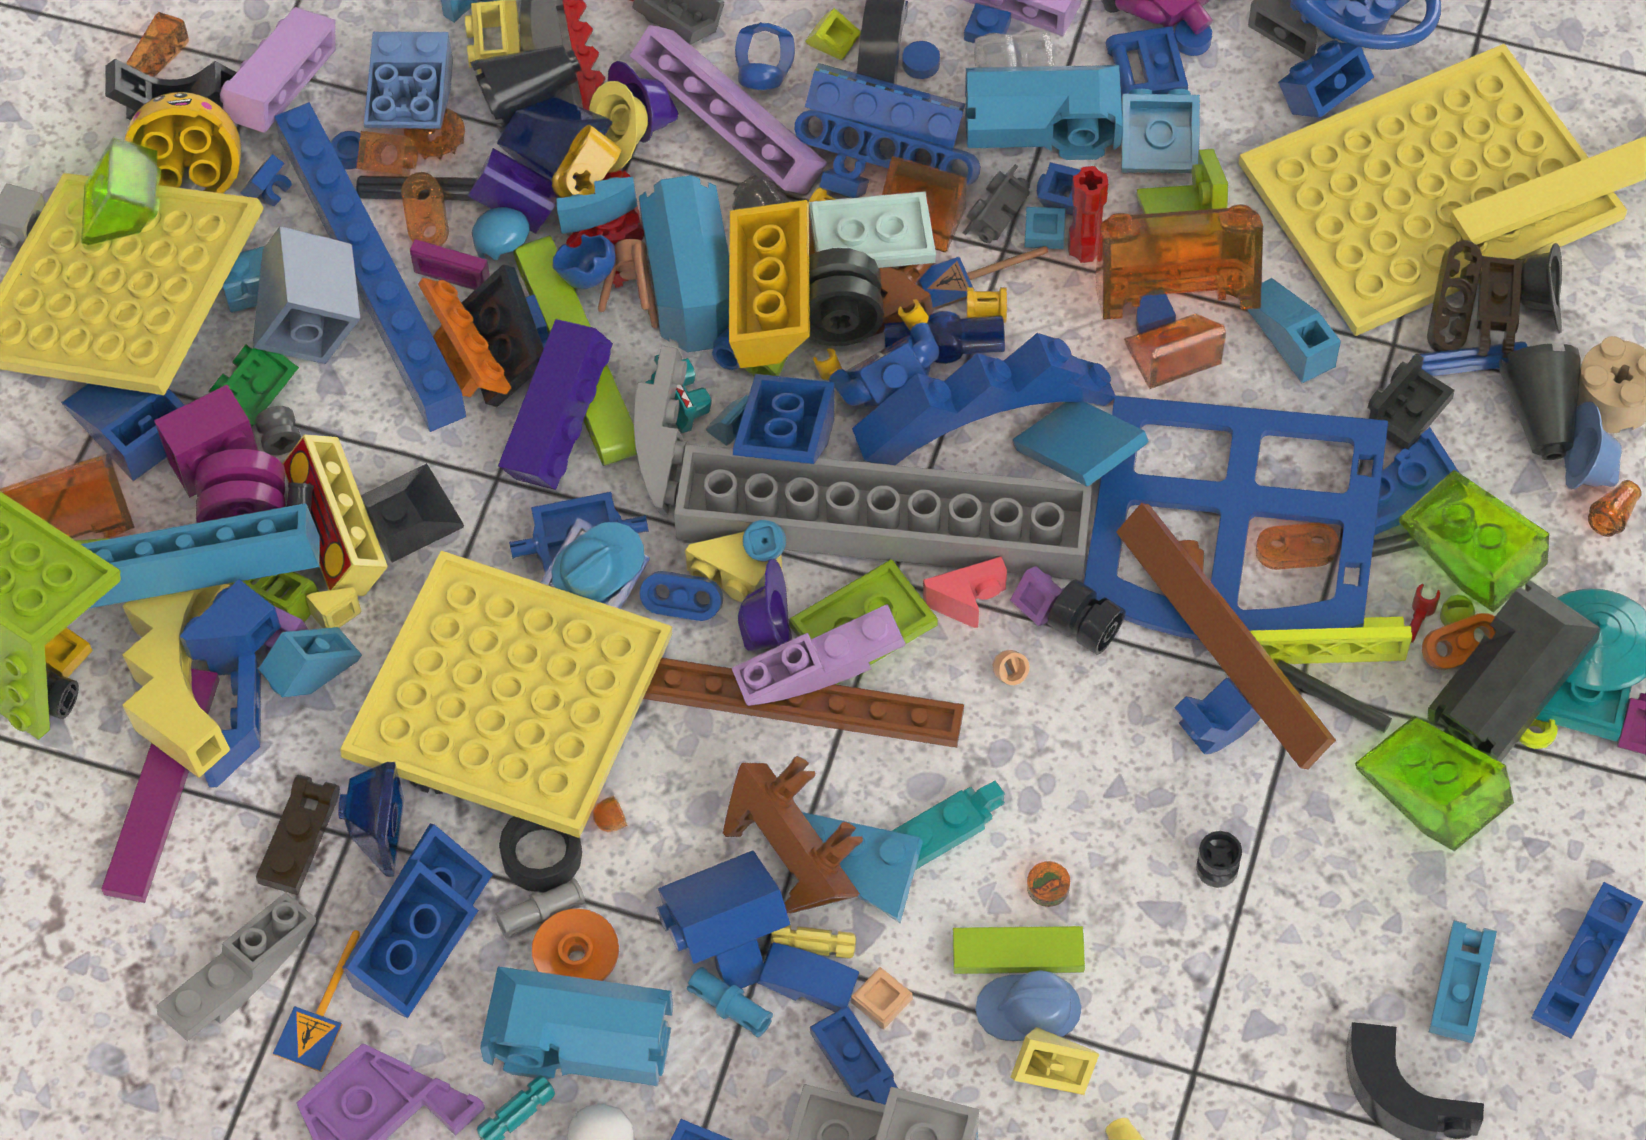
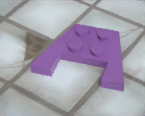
M363 1043L296 1102L313 1140H386L422 1106H426L456 1136L485 1109L483 1102L478 1097L470 1093L469 1095L451 1088L450 1084L438 1078L432 1079L413 1070L412 1066Z

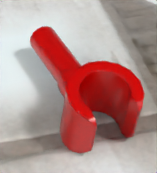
M1424 584L1417 587L1412 602L1414 614L1410 623L1412 632L1411 643L1415 641L1426 616L1435 613L1441 595L1440 591L1437 590L1435 598L1425 599L1421 596Z

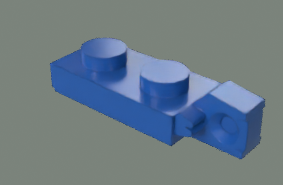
M845 1006L810 1026V1034L851 1096L886 1105L890 1088H898L894 1082V1073L849 1006Z

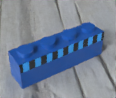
M818 63L813 73L805 108L953 148L965 103Z

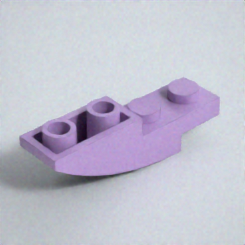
M888 604L813 639L810 638L808 633L732 667V671L748 706L765 704L807 694L855 677L872 669L869 664L870 661L899 649L906 644Z

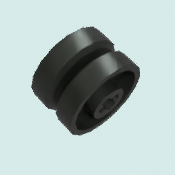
M830 248L815 252L809 256L810 337L808 339L812 342L826 346H848L868 339L882 326L884 308L883 298L880 294V270L876 261L866 253L850 248Z

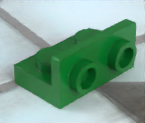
M246 344L232 361L237 369L230 377L223 373L208 392L211 393L228 385L248 417L252 428L255 424L256 416L268 408L299 367L282 354L256 348L252 349Z

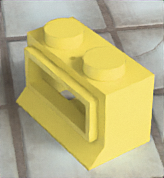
M516 0L471 3L472 15H465L467 38H474V45H467L469 68H472L470 62L477 59L520 52L521 42ZM501 26L503 49L484 51L483 28ZM481 68L477 70V75L482 73Z

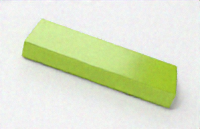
M1083 926L953 928L954 974L1029 973L1039 970L1052 973L1084 972Z

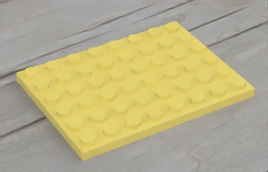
M1502 44L1240 154L1238 164L1355 336H1358L1434 302L1443 254L1453 244L1463 241V238L1450 220L1452 210L1589 157L1507 46ZM1612 192L1477 244V246L1481 250L1482 256L1523 260L1532 255L1550 252L1554 243H1558L1559 247H1562L1624 220L1627 209L1617 195ZM1464 252L1454 256V259L1460 261V269L1458 274L1453 277L1449 276L1450 278H1460L1462 268L1470 264V261L1464 259ZM1449 287L1445 297L1460 290L1455 287Z

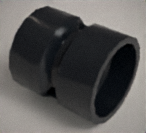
M1075 579L1058 596L1049 613L1047 624L1067 637L1076 634V642L1099 655L1109 646L1118 633L1125 618L1126 610L1106 597L1097 600L1096 591Z

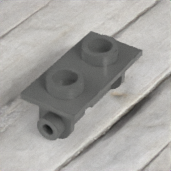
M1015 164L1006 174L999 171L986 187L990 195L985 201L980 198L970 209L966 217L971 222L963 231V234L966 235L974 228L979 232V238L985 243H991L992 240L999 239L1001 233L1012 219L1001 208L1003 207L1014 215L1030 194L1029 182L1024 178H1015L1013 176L1018 165Z

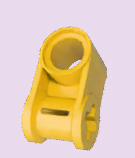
M585 126L574 138L567 155L553 175L552 187L555 194L559 198L570 197L576 194H594V181L604 179L607 172L613 167L620 156L621 148L593 126Z

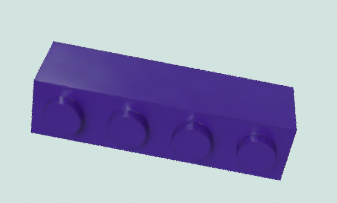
M555 319L498 464V467L514 479L553 490L557 489L561 477L567 470L568 458L575 440L581 434L582 422L589 404L595 398L596 386L603 368L609 362L613 343L596 328Z

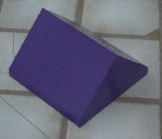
M492 148L468 194V197L490 209L507 207L522 212L529 222V231L535 234L552 212L558 197L553 190L550 179Z

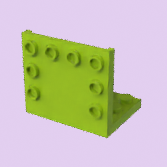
M0 491V714L6 717L14 728L22 732L26 731L39 740L50 730L45 645L121 581V576L118 568Z

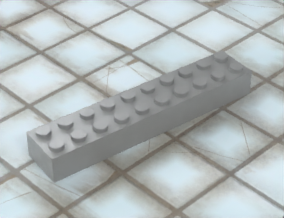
M686 445L674 511L676 539L706 541L745 532L747 527L753 522L768 520L777 523L783 529L786 536L784 550L888 561L892 559L898 562L964 568L1002 557L1007 573L1024 574L1026 570L1037 566L1043 573L1049 574L1051 577L1083 580L1092 485L1085 486L1078 483L818 458L814 464L736 456L733 455V449Z

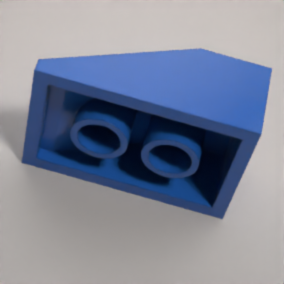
M755 374L733 446V455L814 464L827 447L834 423L835 382Z

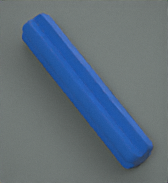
M1515 342L1514 351L1528 347L1526 342ZM1502 344L1491 345L1487 356L1478 355V347L1419 354L1424 357L1422 370L1432 376L1500 368L1499 361L1501 359L1505 363L1509 362L1508 358H1503Z

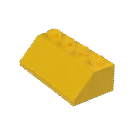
M807 200L730 210L729 344L740 368L778 364L810 337L809 204Z

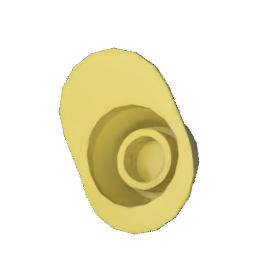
M609 81L599 86L592 96L589 107V119L591 126L621 148L620 156L608 171L616 172L623 168L631 159L636 145L645 134L648 126V114L643 103L633 96L626 85L618 81Z

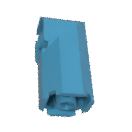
M1119 65L966 68L965 123L967 148L1045 147L1052 151V146L1059 149V156L1065 160H1097L1105 155V148L1113 144V150L1121 146L1123 120Z
M693 175L661 179L653 185L654 192L647 197L646 191L639 196L641 220L655 295L660 335L669 342V338L676 341L678 347L687 353L714 349V340L729 327V252L716 185L709 182L708 188L701 185L700 178Z
M498 966L480 1045L483 1061L493 1066L494 1059L497 1058L504 1062L503 1071L517 1076L531 1078L543 1076L546 1079H551L555 1077L556 1069L561 1068L562 1076L576 1074L658 1086L660 1082L659 1076H662L670 1041L671 1027H668V1021L664 1020V1015L672 1016V991Z

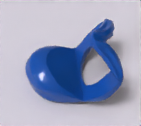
M762 22L746 26L739 31L735 45V58L739 67L738 82L741 86L755 90H768L777 88L782 84L793 64L795 56V43L791 32L780 26ZM768 31L778 35L780 60L777 67L749 62L748 50L755 33Z

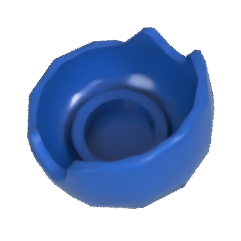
M582 235L580 246L572 248L563 244L553 257V269L573 288L582 290L593 288L603 282L613 270L616 263L615 248L610 240L602 235L593 237Z

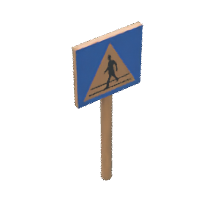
M1043 246L968 273L960 257H956L931 266L919 279L922 289L931 295L933 310L967 299V287H973L970 280L1044 255L1048 252V248Z

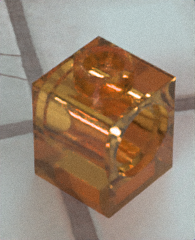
M361 131L357 170L372 174L410 177L411 169L415 170L418 162V147L414 146L413 139L402 135ZM394 145L397 149V157L393 163L385 165L381 159L382 151L385 147Z

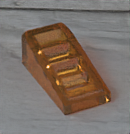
M158 12L126 64L149 76L155 77L188 44L189 37L185 22L180 18Z

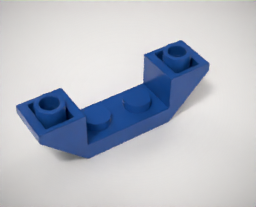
M255 653L249 656L200 660L206 661L210 672L218 673V676L231 675L233 696L237 695V707L230 710L231 729L221 730L230 751L204 773L209 788L218 787L260 748L261 672L259 671V664Z

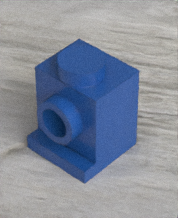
M1050 162L1046 174L1040 176L1036 190L1038 199L1043 207L1065 208V214L1073 216V176L1077 175L1081 170ZM1071 191L1069 198L1063 196L1066 192Z

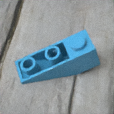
M1273 278L1238 294L1240 301L1302 384L1336 367L1341 340L1316 309Z

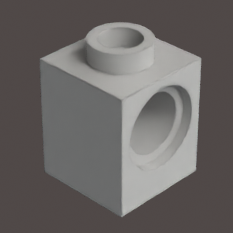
M6 183L0 194L1 246L9 249L22 247L45 206L42 193Z

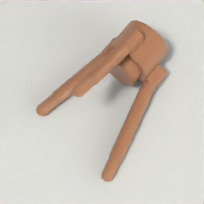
M637 239L619 241L615 245L616 263L610 275L604 280L598 311H605L615 272L619 271L620 276L624 279H637L641 308L643 310L648 309L652 327L658 328L659 322L649 276L646 244Z

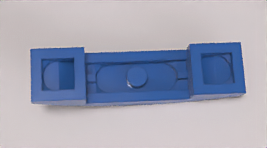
M1603 882L1531 1019L1572 1039L1644 901Z

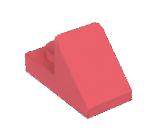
M1002 557L924 579L923 600L930 609L971 627L978 628L979 608L975 599H990L1001 591L1006 590L1007 569Z

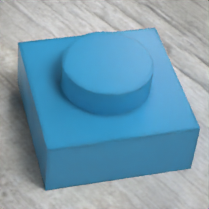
M1026 207L1025 248L1046 246L1048 249H1063L1065 208Z

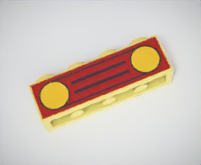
M303 435L282 464L284 465L288 483L314 485L311 516L320 536L319 566L329 591L353 587L357 592V596H365L388 568L358 487L338 437Z

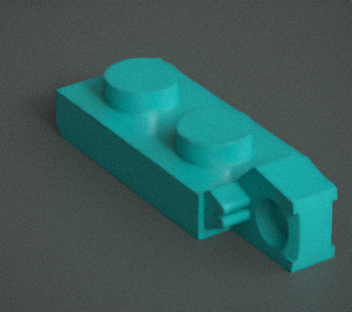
M996 780L979 788L976 792L972 787L964 791L960 790L892 831L917 836L923 841L915 869L917 870L985 830V824L993 819V815L990 812L1004 805L1005 793Z

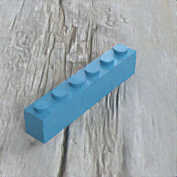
M306 503L81 544L118 568L121 576V581L90 608L236 582L238 579L244 581L319 567L320 536Z

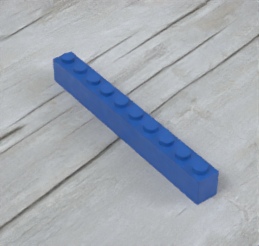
M310 102L275 115L274 118L281 145L329 238L352 244L357 292L429 431L432 432L467 417L462 391Z

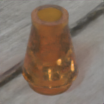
M1624 480L1615 489L1595 501L1590 506L1588 522L1591 528L1605 537H1611L1623 532L1637 501L1642 496L1639 486L1630 480Z

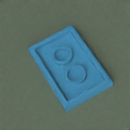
M1084 401L1063 403L1013 439L1018 452L1085 486L1094 483L1149 442L1144 430Z

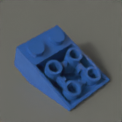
M89 383L61 402L64 408L132 481L166 458L154 420L185 406L169 388L165 395Z

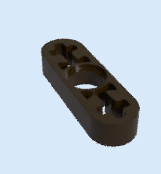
M1463 240L1453 244L1444 252L1427 332L1428 343L1435 352L1460 349L1467 341L1483 261L1481 250L1471 241ZM1464 252V259L1470 261V264L1462 268L1460 278H1450L1449 276L1453 277L1458 274L1460 269V261L1454 259V256ZM1449 287L1458 288L1463 293L1464 303L1462 307H1452L1446 301L1445 294ZM1459 316L1460 319L1456 318L1451 322L1449 333L1455 336V339L1445 343V336L1439 334V331L1448 326L1450 317Z

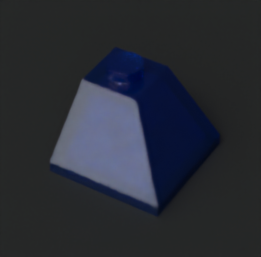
M555 97L517 110L497 141V144L519 163L553 178L554 173L567 155L574 138L585 126L591 125L605 135L613 122L607 117Z
M385 762L349 778L347 794L340 795L338 806L339 819L345 820L349 836L387 877H394L404 808V795L396 762Z

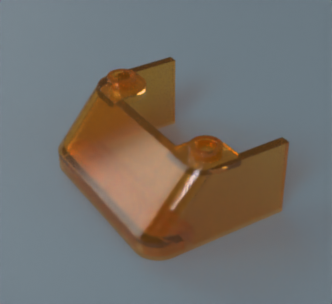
M110 454L93 457L0 488L2 493L70 538L90 532H102L104 538H110L135 528Z

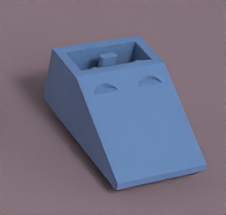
M373 32L364 128L441 129L451 90L453 56L448 32Z

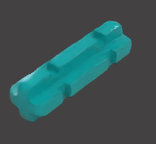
M537 1076L527 1085L529 1089L526 1092L523 1090L519 1091L494 1112L496 1116L493 1119L488 1117L478 1125L477 1132L481 1140H503L505 1138L503 1134L506 1131L511 1133L538 1111L536 1109L538 1104L544 1106L555 1095L554 1088L550 1082L543 1076Z

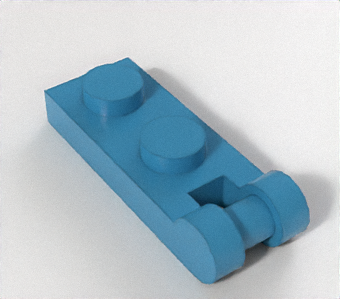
M1453 920L1429 1032L1472 1043L1475 1037L1497 931L1483 928L1481 932L1466 928L1467 923ZM1462 945L1477 948L1478 954L1462 951Z

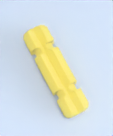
M786 926L772 932L770 942L771 944L775 942L817 955L829 956L830 952L836 953V957L852 958L855 953L856 936L851 932L838 931V935H832V930L797 927V930H791V926Z

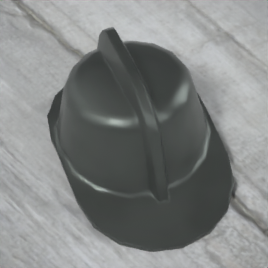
M1554 243L1550 252L1532 255L1522 260L1520 302L1528 308L1553 312L1556 329L1559 334L1562 333L1560 308L1562 256L1558 243Z

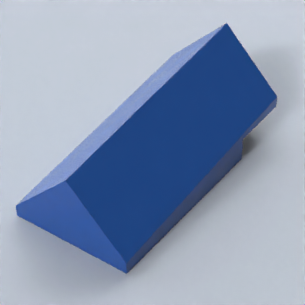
M430 823L342 967L353 989L405 1018L410 1016L479 911L473 904L493 875L491 871L435 824Z

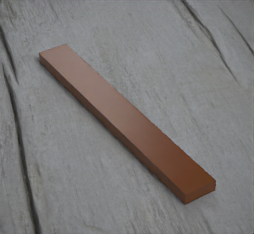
M1141 503L1116 533L1301 769L1309 770L1336 739L1149 504Z
M661 658L643 698L955 748L958 747L964 714V704L836 684L789 699L748 706L732 668Z

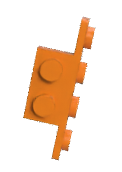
M423 277L418 285L441 323L433 338L462 391V396L471 398L478 387L507 394L511 386L504 376V369L492 356L488 349V342L479 334L472 322V315L462 305L455 287L444 280L434 281Z

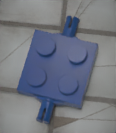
M611 492L531 507L535 525L533 538L510 541L509 544L512 559L537 554V558L543 564L544 572L546 573L578 517L593 526L604 522H618L631 527L636 533L649 532L646 515L622 520L614 507Z

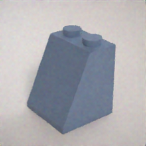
M280 226L262 252L253 348L326 364L360 320L352 244Z

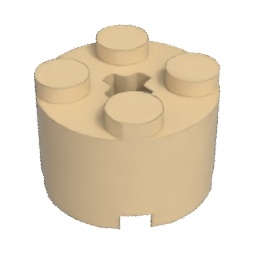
M1616 336L1605 338L1602 343L1594 346L1585 355L1580 368L1577 406L1584 402H1593L1598 407L1602 427L1608 433H1620L1621 429L1631 427L1634 430L1646 422V349L1636 343L1622 340Z

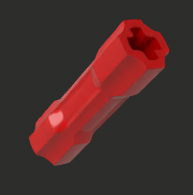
M1096 166L1082 167L1081 171L1073 176L1072 202L1074 209L1073 222L1069 227L1068 252L1069 256L1077 258L1080 263L1094 262L1095 257L1102 253L1103 206L1107 202L1109 184L1107 173L1099 171Z

